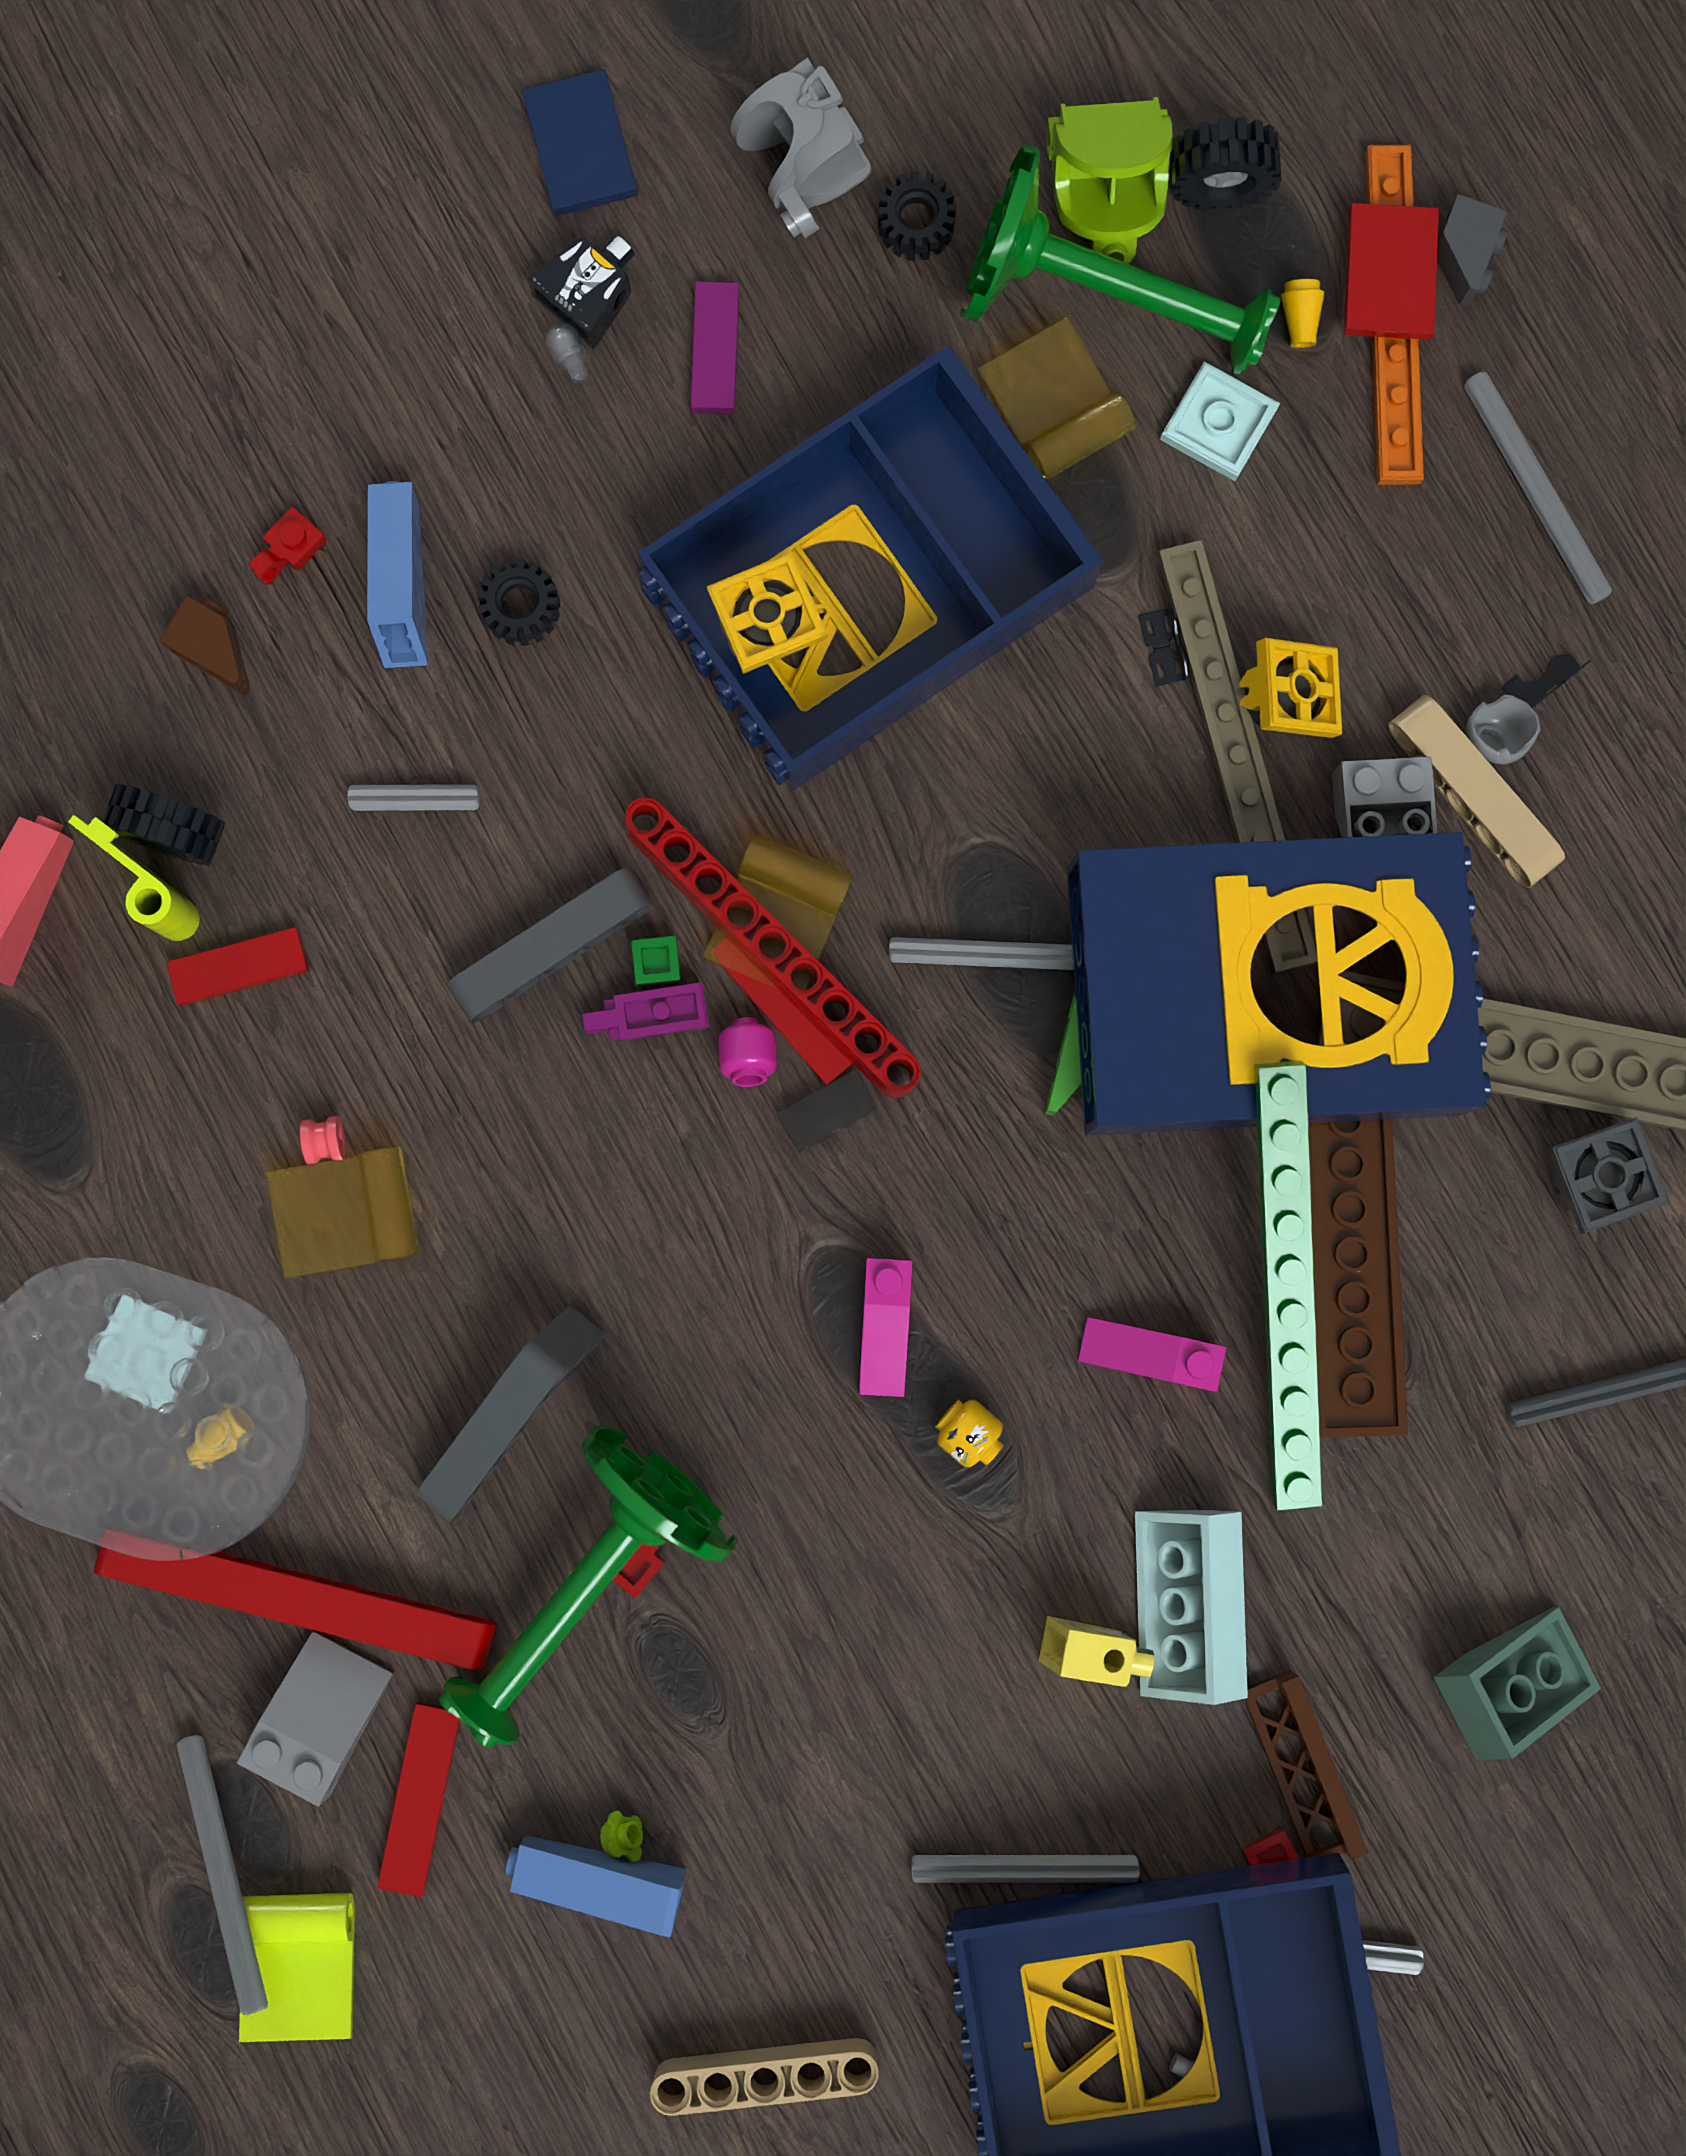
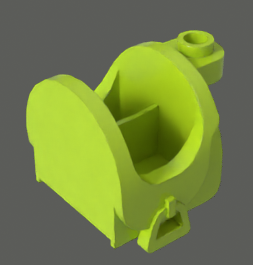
M1153 97L1152 101L1067 107L1065 104H1061L1060 118L1049 117L1047 123V154L1049 161H1052L1053 192L1062 224L1075 234L1090 239L1091 250L1127 264L1135 257L1137 238L1147 234L1157 226L1163 218L1166 208L1170 152H1172L1173 134L1171 118L1167 113V109H1160L1158 97Z

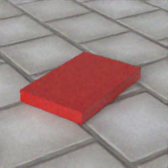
M1351 204L1348 217L1344 335L1431 340L1434 335L1439 208Z

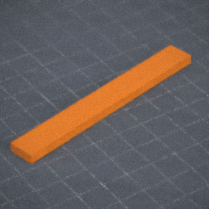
M1368 145L1365 151L1367 204L1413 207L1411 145ZM1372 337L1377 485H1420L1424 480L1419 340Z

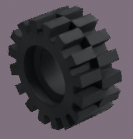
M919 171L911 172V180H906L903 173L897 176L896 185L890 181L886 185L885 194L881 193L878 207L879 236H883V244L887 249L893 246V254L899 258L904 251L907 253V260L914 261L915 254H921L922 261L929 259L930 251L933 250L937 256L942 252L943 243L948 246L951 241L956 218V203L953 204L954 195L951 189L945 192L946 183L940 179L936 184L933 183V174L926 172L925 180L919 179ZM914 203L927 206L933 213V221L928 227L920 230L906 227L900 219V213L905 206Z
M517 559L516 565H512L510 560L503 561L504 568L498 570L494 566L489 570L492 576L489 579L484 576L481 581L483 590H478L477 596L480 605H478L480 613L487 627L491 629L493 635L499 640L502 637L507 644L514 645L515 641H519L521 646L529 645L528 640L534 638L537 643L543 640L541 634L545 631L550 634L553 631L552 623L553 621L558 622L560 617L558 607H561L555 584L547 571H541L540 566L534 562L530 566L527 565L525 559ZM515 588L529 589L536 596L534 610L522 618L509 616L503 610V600L506 594Z

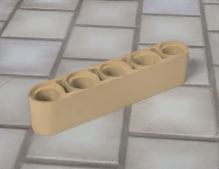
M1422 695L1389 722V731L1410 758H1432L1434 786L1519 884L1526 888H1531L1564 861V852L1557 841L1430 696Z
M851 2038L672 2058L665 2060L657 2067L651 2084L650 2099L658 2112L664 2115L676 2116L862 2095L874 2088L878 2080V2055L870 2042L865 2039ZM856 2057L863 2058L870 2064V2067L865 2073L854 2075L845 2068L846 2063L850 2059ZM816 2063L821 2066L824 2072L818 2079L808 2080L799 2073V2069L804 2064ZM761 2068H769L775 2072L778 2078L772 2084L761 2085L753 2078V2073ZM722 2073L729 2078L731 2085L723 2090H715L707 2083V2078L712 2074ZM674 2078L684 2085L685 2090L678 2095H669L664 2092L660 2083L665 2079Z

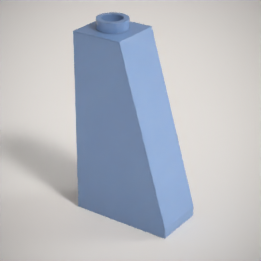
M389 481L384 484L368 485L367 622L384 668L428 665L420 507L412 482Z
M525 1835L519 1848H511L505 1875L513 1877L510 1892L671 1938L678 1913L686 1869L642 1859L630 1862L625 1856L611 1858L604 1851Z

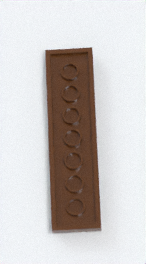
M1392 1119L1308 1124L1319 1438L1408 1435Z

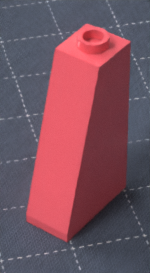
M37 815L35 822L19 817L0 850V983L10 987L14 985L74 843V840L61 833L63 825Z

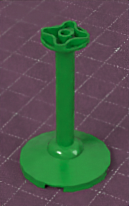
M1027 143L1021 144L1008 171L1011 174L1001 201L996 200L969 276L966 291L972 292L974 295L967 308H961L960 317L977 323L1013 278H1027L1033 273L1035 268H1038L1230 342L1231 372L1239 374L1241 371L1244 372L1249 364L1254 366L1257 364L1265 346L1268 330L1278 310L1280 297L1272 295L1271 289L1264 288L1250 303L1241 308L1048 233V218L1044 212L1038 209L1040 148Z
M598 1425L582 1442L585 1459L611 1494L609 1509L614 1519L612 1524L481 1684L462 1677H451L444 1684V1693L439 1697L440 1704L445 1710L465 1723L473 1737L487 1748H493L497 1742L504 1745L514 1744L519 1738V1726L508 1707L642 1544L658 1547L668 1542L704 1560L724 1562L738 1544L735 1534L727 1541L725 1534L717 1525L723 1518V1513L690 1478L655 1451L646 1459L633 1449L623 1445L622 1442L628 1435L615 1428Z

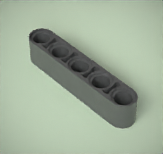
M630 867L622 868L457 974L446 986L469 1022H478L644 915L653 907L654 903Z

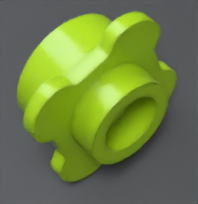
M620 1811L611 1812L608 1816V1821L601 1829L600 1839L603 1850L611 1858L625 1856L630 1862L638 1861L642 1855L640 1847L643 1840L641 1820L636 1815L625 1817Z

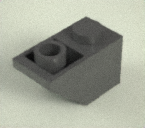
M1457 194L1446 215L1438 237L1437 261L1459 305L1468 308L1477 293L1484 295L1494 272L1493 269L1487 267L1491 255H1499L1508 234V230L1501 228L1507 211Z

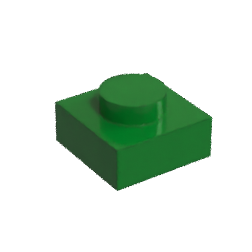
M676 936L631 940L637 987L681 982Z

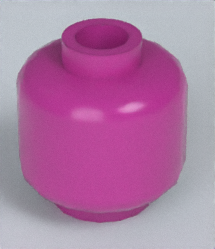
M752 1017L734 1020L732 1026L724 1029L718 1037L719 1069L726 1078L731 1079V1082L736 1086L753 1087L765 1083L767 1077L772 1075L777 1068L776 1037L772 1029L759 1024V1021Z

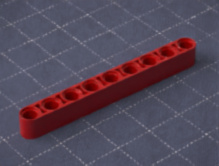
M647 797L638 798L631 802L625 814V831L630 842L883 1094L891 1098H902L908 1095L920 1080L921 1069L916 1058L659 802ZM640 815H650L656 820L657 825L652 830L642 831L634 826L633 821ZM671 846H680L686 849L689 856L683 862L675 863L668 860L664 852ZM703 877H711L717 880L720 889L714 894H704L698 890L696 883ZM741 908L749 912L752 920L747 925L737 926L730 922L727 914L733 909ZM768 939L776 940L783 947V953L775 958L767 957L760 951V943ZM796 971H806L814 978L815 985L810 989H799L792 983L791 975ZM830 1002L841 1004L846 1010V1018L837 1022L829 1020L823 1013V1006ZM859 1034H870L876 1039L878 1050L869 1054L861 1052L855 1044V1037ZM892 1065L904 1067L909 1073V1083L901 1086L892 1083L887 1076V1068Z
M105 1526L93 1573L109 1579L472 1670H486L498 1625L496 1622L482 1617L117 1526Z

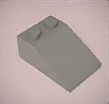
M315 1630L312 1631L257 1723L237 1764L319 1807L332 1794L394 1672Z

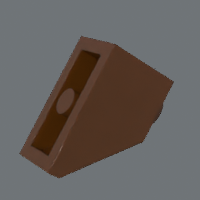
M186 596L159 641L174 655L246 695L250 687L236 630L225 618L228 612L207 598H204L200 604Z

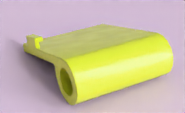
M75 815L72 816L68 821L71 825L139 877L126 895L125 905L128 914L133 920L171 941L188 939L196 932L200 916L197 908L191 901L113 842L114 838L117 839L119 835L95 817L90 824H87Z
M353 1894L242 1896L268 2006L264 2010L251 2015H243L240 2012L239 2042L351 2039L353 2033L355 1931Z

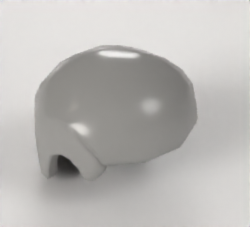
M1503 695L1490 704L1482 702L1471 713L1465 726L1467 738L1490 763L1502 765L1521 759L1530 750L1541 730L1537 713L1527 702L1512 695Z

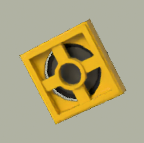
M792 551L707 586V591L717 612L722 631L726 635L731 652L736 656L743 674L828 639V633ZM771 579V580L781 581V582H783L784 584H786L787 586L791 587L792 590H793V592H792L790 589H788L787 587L783 586L782 584L774 583V582H768V581H767V582H762V580ZM746 586H749V588L746 589L745 591H743V593L740 595V597H739L738 600L736 601L735 609H734V614H732V613H733V608H734L735 599L737 598V596L739 595V593L742 591L743 588H745Z
M1264 638L1257 641V666L1247 670L1239 682V687L1245 688V696L1240 700V705L1247 708L1253 721L1262 730L1270 732H1287L1329 738L1341 735L1342 718L1338 648L1272 638ZM1309 665L1315 670L1317 676L1309 668Z

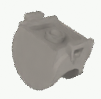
M808 58L788 72L780 73L768 80L754 91L736 112L730 128L732 137L737 145L746 151H759L788 142L790 146L789 151L770 182L768 195L775 208L783 212L780 216L793 237L795 238L802 233L805 239L820 229L808 208L827 203L843 195L865 180L871 172L870 162L859 146L864 141L860 130L845 107L839 109L837 106L843 102L840 92L823 66H819L815 70Z

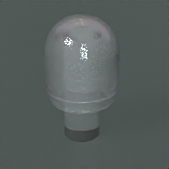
M566 323L552 326L546 334L545 343L554 364L560 370H567L573 383L583 382L589 376L583 364L587 355L585 353L586 348L577 330Z

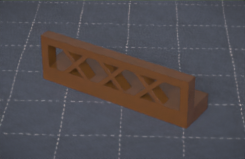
M1292 1670L1248 1686V1698L1244 1699L1305 1856L1311 1857L1339 1852L1340 1855L1345 1853L1353 1860L1369 1854L1300 1677ZM1279 1688L1285 1704L1278 1720L1275 1721L1260 1713L1255 1697ZM1288 1715L1291 1718L1294 1729L1284 1725ZM1265 1723L1274 1726V1730L1272 1732L1271 1737L1269 1736ZM1282 1730L1298 1737L1302 1746L1295 1764L1278 1758L1275 1746ZM1305 1759H1307L1311 1772L1302 1769ZM1282 1766L1292 1770L1288 1780L1285 1777ZM1299 1774L1314 1780L1319 1791L1311 1808L1294 1800L1292 1790ZM1323 1802L1329 1816L1319 1812ZM1299 1810L1309 1814L1305 1824ZM1316 1818L1333 1825L1339 1842L1314 1851L1309 1834Z

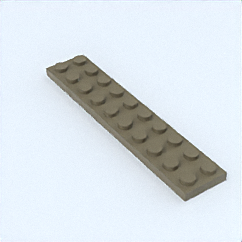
M1348 971L1338 974L1394 1004H1400L1405 990V983ZM1339 997L1344 1044L1348 1045L1364 1040L1385 1025L1383 1018ZM1483 998L1482 1005L1478 1008L1479 1026L1485 1028L1487 1036V1047L1485 1053L1482 1054L1483 1072H1487L1490 1077L1491 1093L1625 1120L1637 1117L1640 1123L1686 1131V1038ZM1322 1015L1316 1042L1318 1046H1324Z

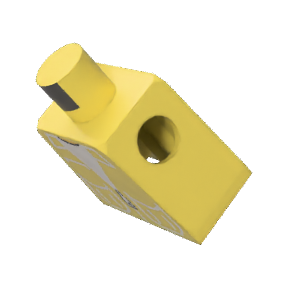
M1047 1616L1039 1662L1059 1676L1123 1687L1128 1686L1131 1674L1150 1677L1154 1667V1651L1136 1647L1135 1639L1121 1631Z

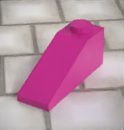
M866 1259L859 1395L904 1397L912 1277L911 1260Z
M1087 1317L1077 1361L1217 1392L1226 1347Z

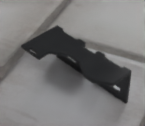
M1170 599L1166 609L1138 615L1145 645L1152 646L1155 649L1153 650L1154 654H1150L1148 657L1155 686L1183 681L1188 676L1186 659L1177 632V615L1173 599ZM1165 616H1168L1172 632L1167 633L1164 621ZM1147 620H1151L1154 635L1149 636L1146 625ZM1170 639H1174L1176 651L1172 652ZM1174 658H1178L1182 674H1177ZM1161 662L1165 678H1159L1156 663Z
M1571 655L1556 656L1549 662L1546 674L1538 681L1523 682L1516 675L1514 677L1516 680L1509 685V682H1507L1502 688L1508 695L1527 702L1533 709L1591 661L1588 660L1580 667ZM1556 685L1555 688H1553L1550 692L1546 693L1549 689Z

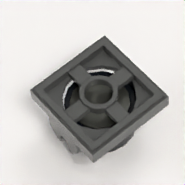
M1637 1117L1548 1148L1556 1171L1552 1173V1185L1560 1191L1559 1203L1566 1211L1572 1210L1580 1234L1670 1203ZM1606 1141H1611V1142L1623 1144L1624 1146H1626V1148H1623V1147L1620 1146V1145L1613 1144V1143H1609V1142H1606ZM1639 1184H1641L1639 1193L1636 1195L1634 1200L1629 1203V1201L1637 1192Z

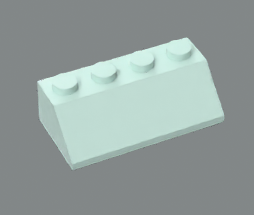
M1217 1510L1136 1511L1139 1647L1153 1650L1155 1657L1150 1677L1140 1676V1696L1211 1705L1248 1698L1241 1512Z

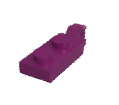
M700 982L614 995V999L604 1000V1011L582 1014L586 1034L608 1032L610 1041L621 1040L622 1042L709 1028L703 985Z

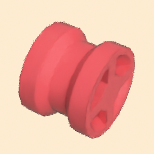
M339 1116L328 1117L325 1122L316 1123L312 1119L301 1121V1148L305 1162L308 1165L317 1164L322 1158L330 1157L334 1161L345 1159L346 1140L343 1124Z

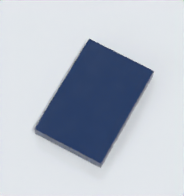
M605 69L522 90L554 216L638 196Z

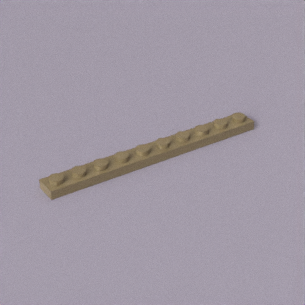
M1199 540L1159 550L1157 555L1169 600L1173 599L1179 637L1236 843L1285 841L1252 718L1247 708L1240 705V700L1245 696L1243 688L1239 687L1241 679L1203 542ZM1305 908L1283 916L1269 927L1262 936L1273 975L1317 963V952Z

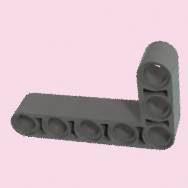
M571 1304L564 1309L519 1352L421 1484L415 1495L451 1524L469 1504L552 1392L591 1354L604 1337L605 1332Z

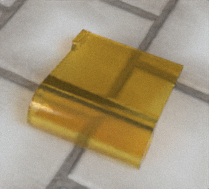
M1068 317L977 369L1014 437L1045 480L1050 479L1134 430L1136 427L1135 418L1127 401L1117 390L1109 391Z
M754 834L744 855L736 880L818 960L851 883L853 874ZM741 908L733 909L727 914L730 922L737 926L747 925L752 920L749 912ZM715 928L703 959L777 988ZM764 940L759 945L760 951L767 957L775 958L783 953V947L776 940ZM796 971L791 975L792 983L797 988L806 990L811 974L806 971Z
M400 1147L368 1151L341 1161H329L266 1172L284 1279L419 1254L402 1149Z

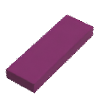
M695 282L691 413L735 414L739 283Z

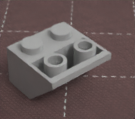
M1431 757L1343 761L1332 772L1334 812L1342 838L1437 833Z

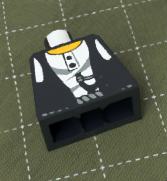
M615 236L602 251L586 238H579L528 278L532 295L594 349L631 294L629 277L622 268L634 257L635 253L627 242L619 236Z

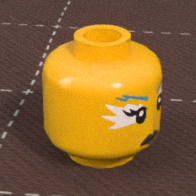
M958 1399L935 1426L940 1431L937 1436V1444L963 1467H972L979 1461L987 1466L1004 1446L998 1440L1003 1430L1002 1422L976 1400H969L963 1404Z

